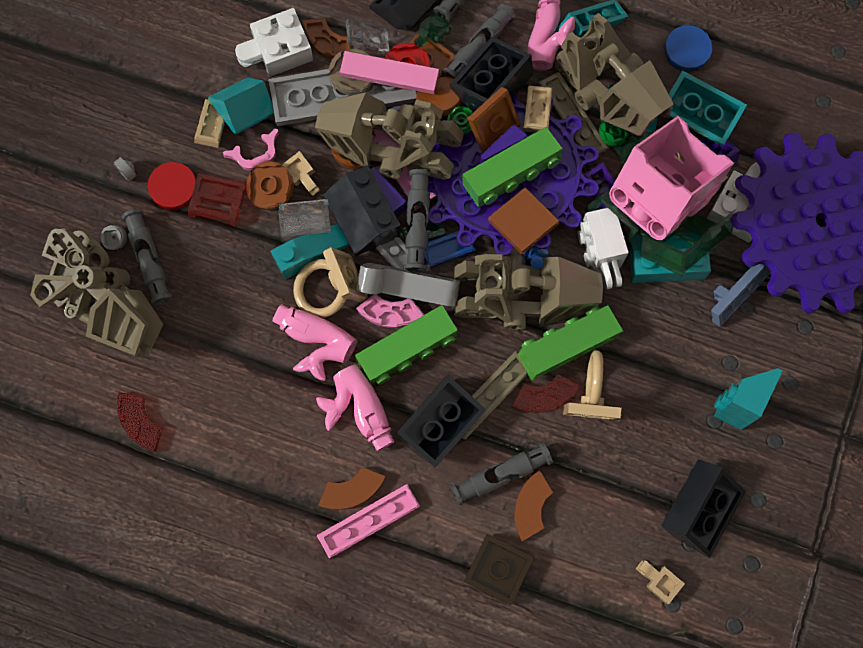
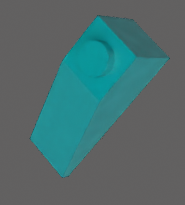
M609 0L570 12L555 32H558L560 27L569 18L574 17L575 29L573 33L581 38L587 33L590 22L598 13L606 18L612 27L626 20L628 15L617 0Z
M336 224L291 239L270 252L286 280L298 274L307 263L317 259H325L323 251L332 247L342 250L348 247L349 244L339 225Z

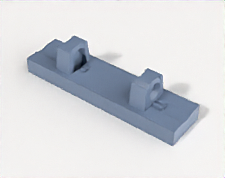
M763 264L750 267L730 290L719 285L714 291V299L718 303L711 310L712 322L721 327L771 273L769 268Z

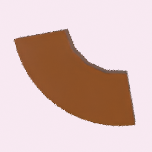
M325 18L302 20L303 29L309 43L323 56L333 59L339 52L352 49L351 37L340 36L334 33L328 27Z
M361 467L357 475L349 481L341 483L328 482L318 506L330 510H345L358 506L375 495L382 486L386 476Z
M540 471L528 479L516 501L514 519L521 542L544 529L541 520V509L545 500L553 492Z

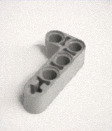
M365 263L360 266L357 291L367 294L385 293L445 306H456L460 281L380 264Z

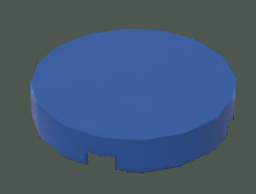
M692 25L678 27L668 35L664 50L666 51L667 60L676 69L682 71L700 69L708 62L711 56L712 41L708 34L698 27Z

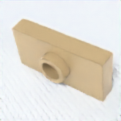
M528 86L524 132L536 133L544 127H549L552 88Z
M207 99L204 102L194 143L218 148L225 121Z

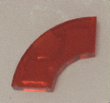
M559 374L544 386L533 387L524 384L512 408L527 413H544L555 410L567 403L577 392L580 385Z
M119 392L117 397V413L125 432L139 446L156 452L163 428L152 423L147 417L144 408L145 398Z

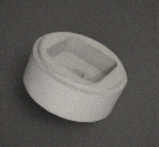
M120 157L114 162L113 165L127 181H131L137 176L131 161L123 160Z
M110 225L101 232V242L109 250H118L125 246L127 234L122 227Z

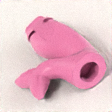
M540 0L538 3L539 9L536 12L535 26L527 49V53L532 56L534 70L546 71L551 69L558 49L566 36L575 29V18L571 17L555 33L561 17L560 0Z
M281 304L272 320L280 325V330L285 331L291 338L299 342L327 344L312 352L293 368L297 372L310 371L314 377L321 381L326 380L323 362L331 360L346 363L351 358L357 345V339L342 328L314 314L297 310L293 306L288 308Z
M351 365L338 372L333 377L337 391L335 400L321 397L316 398L319 407L327 412L325 418L327 430L330 431L339 420L342 413L348 407L353 395L355 422L360 432L368 438V442L373 443L377 451L393 444L395 440L390 433L392 429L389 427L384 408L371 383L358 365Z

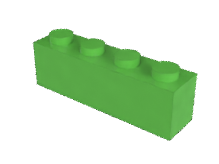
M544 127L463 173V186L478 208L484 204L489 205L503 193L514 191L524 181L535 179L543 170L556 167L561 161L562 147L548 128Z
M443 305L359 352L355 355L356 361L371 385L375 383L381 385L391 378L390 375L394 372L399 371L401 373L412 366L411 362L418 358L424 360L434 353L433 350L441 345L444 348L452 344L456 340L455 337L458 330Z
M607 305L601 309L599 306H596L586 312L587 316L581 319L574 317L564 324L565 327L559 330L554 327L543 334V338L537 341L535 338L524 342L517 356L530 379L533 381L618 338L623 330L609 306Z

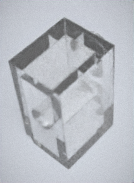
M328 199L279 204L278 215L282 237L331 232Z

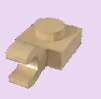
M300 151L282 164L293 176V182L296 187L303 183L312 196L321 191L310 177L315 173L314 169Z
M645 560L644 562L641 561L635 568L650 580L646 587L665 604H670L685 584L665 566L657 571Z

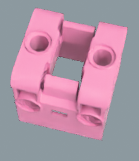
M677 116L633 148L610 190V198L620 210L656 240H663L679 227L686 216L695 215L709 203L710 199L720 188V184L734 162L725 155H716L692 135L688 124ZM676 152L686 159L684 163L675 156Z

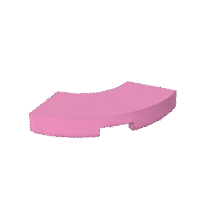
M377 294L372 295L356 308L365 319L386 328H403L425 315L410 298L403 301L390 302L382 299Z

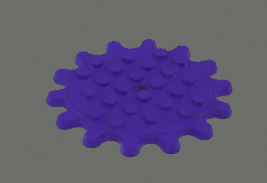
M516 94L512 99V103L521 124L518 128L524 132L526 105L518 101ZM551 98L550 111H551V108H552V106H553V99H552V98ZM550 113L548 130L562 147L560 163L552 169L547 168L543 170L535 179L531 181L526 180L519 184L514 191L503 193L493 203L489 205L484 204L479 208L463 186V173L479 165L480 156L483 154L473 131L463 136L460 147H449L437 144L436 141L431 152H442L453 163L454 168L450 179L428 178V191L436 195L438 199L436 205L429 210V221L436 225L448 220L456 221L460 225L457 242L461 246L469 247L477 238L487 236L493 239L496 253L507 256L512 252L513 246L488 222V217L522 189L526 188L559 220L560 224L569 228L579 226L582 217L573 207L574 199L578 197H593L599 189L598 184L594 180L584 177L581 171L583 166L595 162L599 156V152L595 147L579 146L574 142L573 137L575 133L582 127L581 118L572 115L563 120H557ZM448 115L442 117L441 121H447ZM524 132L528 137L534 134L532 132ZM546 234L534 246L541 250L547 248L551 243L550 234Z
M788 133L783 139L785 151L782 156L776 155L767 147H759L754 152V159L760 167L759 176L753 178L748 175H740L735 180L736 189L747 197L749 205L745 211L733 213L730 221L734 228L745 230L752 237V245L743 252L742 260L749 267L763 264L769 268L771 278L767 284V289L772 296H782L788 288H793L799 292L802 310L808 314L818 310L823 297L831 298L840 313L847 314L855 306L854 290H863V151H854L848 158H844L839 155L836 148V139L831 134L821 135L817 140L816 147L810 149L805 145L798 133ZM816 216L825 220L823 227L816 223Z

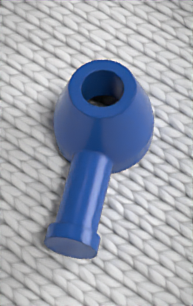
M533 245L524 253L526 262L531 263L533 268H540L543 265L542 258L548 257L549 246L541 250Z

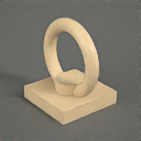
M332 247L323 251L325 259H317L307 263L299 271L294 282V298L298 307L302 311L321 318L329 317L339 311L346 299L361 303L369 298L367 293L357 291L359 273L352 256ZM318 269L329 270V279L333 287L338 291L336 299L325 308L311 306L306 301L303 293L306 278Z
M595 350L590 356L586 379V396H581V404H565L563 415L609 420L621 418V408L604 406L605 398H600L603 382V355L600 351Z

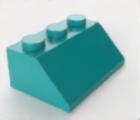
M682 71L669 93L674 105L671 114L667 117L674 119L679 116L688 124V128L724 146L747 105Z
M701 232L671 233L663 240H656L649 234L627 236L631 283L705 280L711 272L709 249Z
M777 368L744 378L736 385L732 384L729 390L726 389L723 395L720 394L714 404V408L717 409L714 417L740 430L759 419L783 370Z

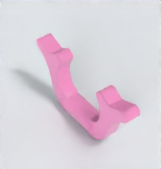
M274 129L270 134L261 135L262 140L268 145V150L259 157L252 160L242 158L239 146H236L233 150L224 151L223 155L225 158L235 160L244 170L252 171L260 163L275 159V140L279 135L278 129Z

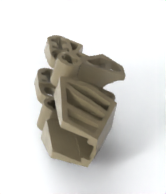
M598 13L593 17L589 29L583 37L580 38L573 32L566 36L561 45L563 50L557 54L554 62L555 68L567 82L577 89L575 99L582 109L587 111L598 103L600 105L601 120L639 136L647 131L650 123L659 114L664 118L671 114L674 104L652 62L649 60L643 64L637 54L630 53L615 33L609 21ZM606 69L612 70L614 76L619 81L610 89L606 88L596 79Z
M368 93L324 102L318 112L315 125L316 130L331 149L361 166L368 165L370 168L372 161L382 162L379 172L391 179H399L404 166L409 170L424 169L431 171V177L444 180L450 179L454 168L453 163L442 152L431 151L436 141L437 144L460 147L464 132L454 121H441L443 110L430 102L416 100L414 106L404 104L401 105L399 111L394 109H388L387 111L383 101ZM384 129L401 145L400 149L373 143L374 136L372 135V130L382 131Z
M64 228L53 229L47 238L41 255L54 261L49 275L35 274L30 296L39 307H44L52 302L58 308L65 306L64 314L67 318H77L87 324L86 337L140 358L149 355L163 323L142 290H130L128 288L130 275L125 269L108 267V254L89 232L79 230L72 232ZM60 235L65 236L62 240L66 245L59 244V242L61 241L59 237ZM96 253L101 257V263L98 267L93 266L91 262L93 255ZM42 286H46L49 290V295L44 300L39 297L38 293ZM92 296H93L97 301H96V303L90 308V314H89V313H87V310H88V307H89L91 298H92Z
M510 253L507 256L503 254L475 256V262L465 260L454 267V279L460 282L476 283L477 290L475 298L466 296L456 302L454 316L460 318H499L504 321V329L511 331L526 329V317L539 318V327L583 316L590 309L602 303V275L561 257L542 258L543 265L536 269L526 265V256L520 253ZM530 286L543 289L541 302L511 301V297L530 290Z

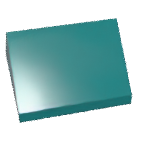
M248 77L208 97L210 103L235 135L274 115L270 96L262 80Z

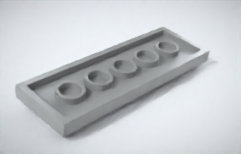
M329 69L268 79L277 126L317 120L318 112L324 102L350 96L334 88L330 80ZM374 83L365 92L383 101L386 107L415 103L417 96L414 90L400 89Z

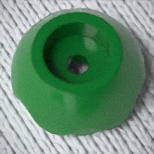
M455 107L449 113L447 121H454L464 132V135L472 131L467 118L473 112L467 107Z
M605 121L601 123L599 135L603 143L616 147L626 142L627 131Z

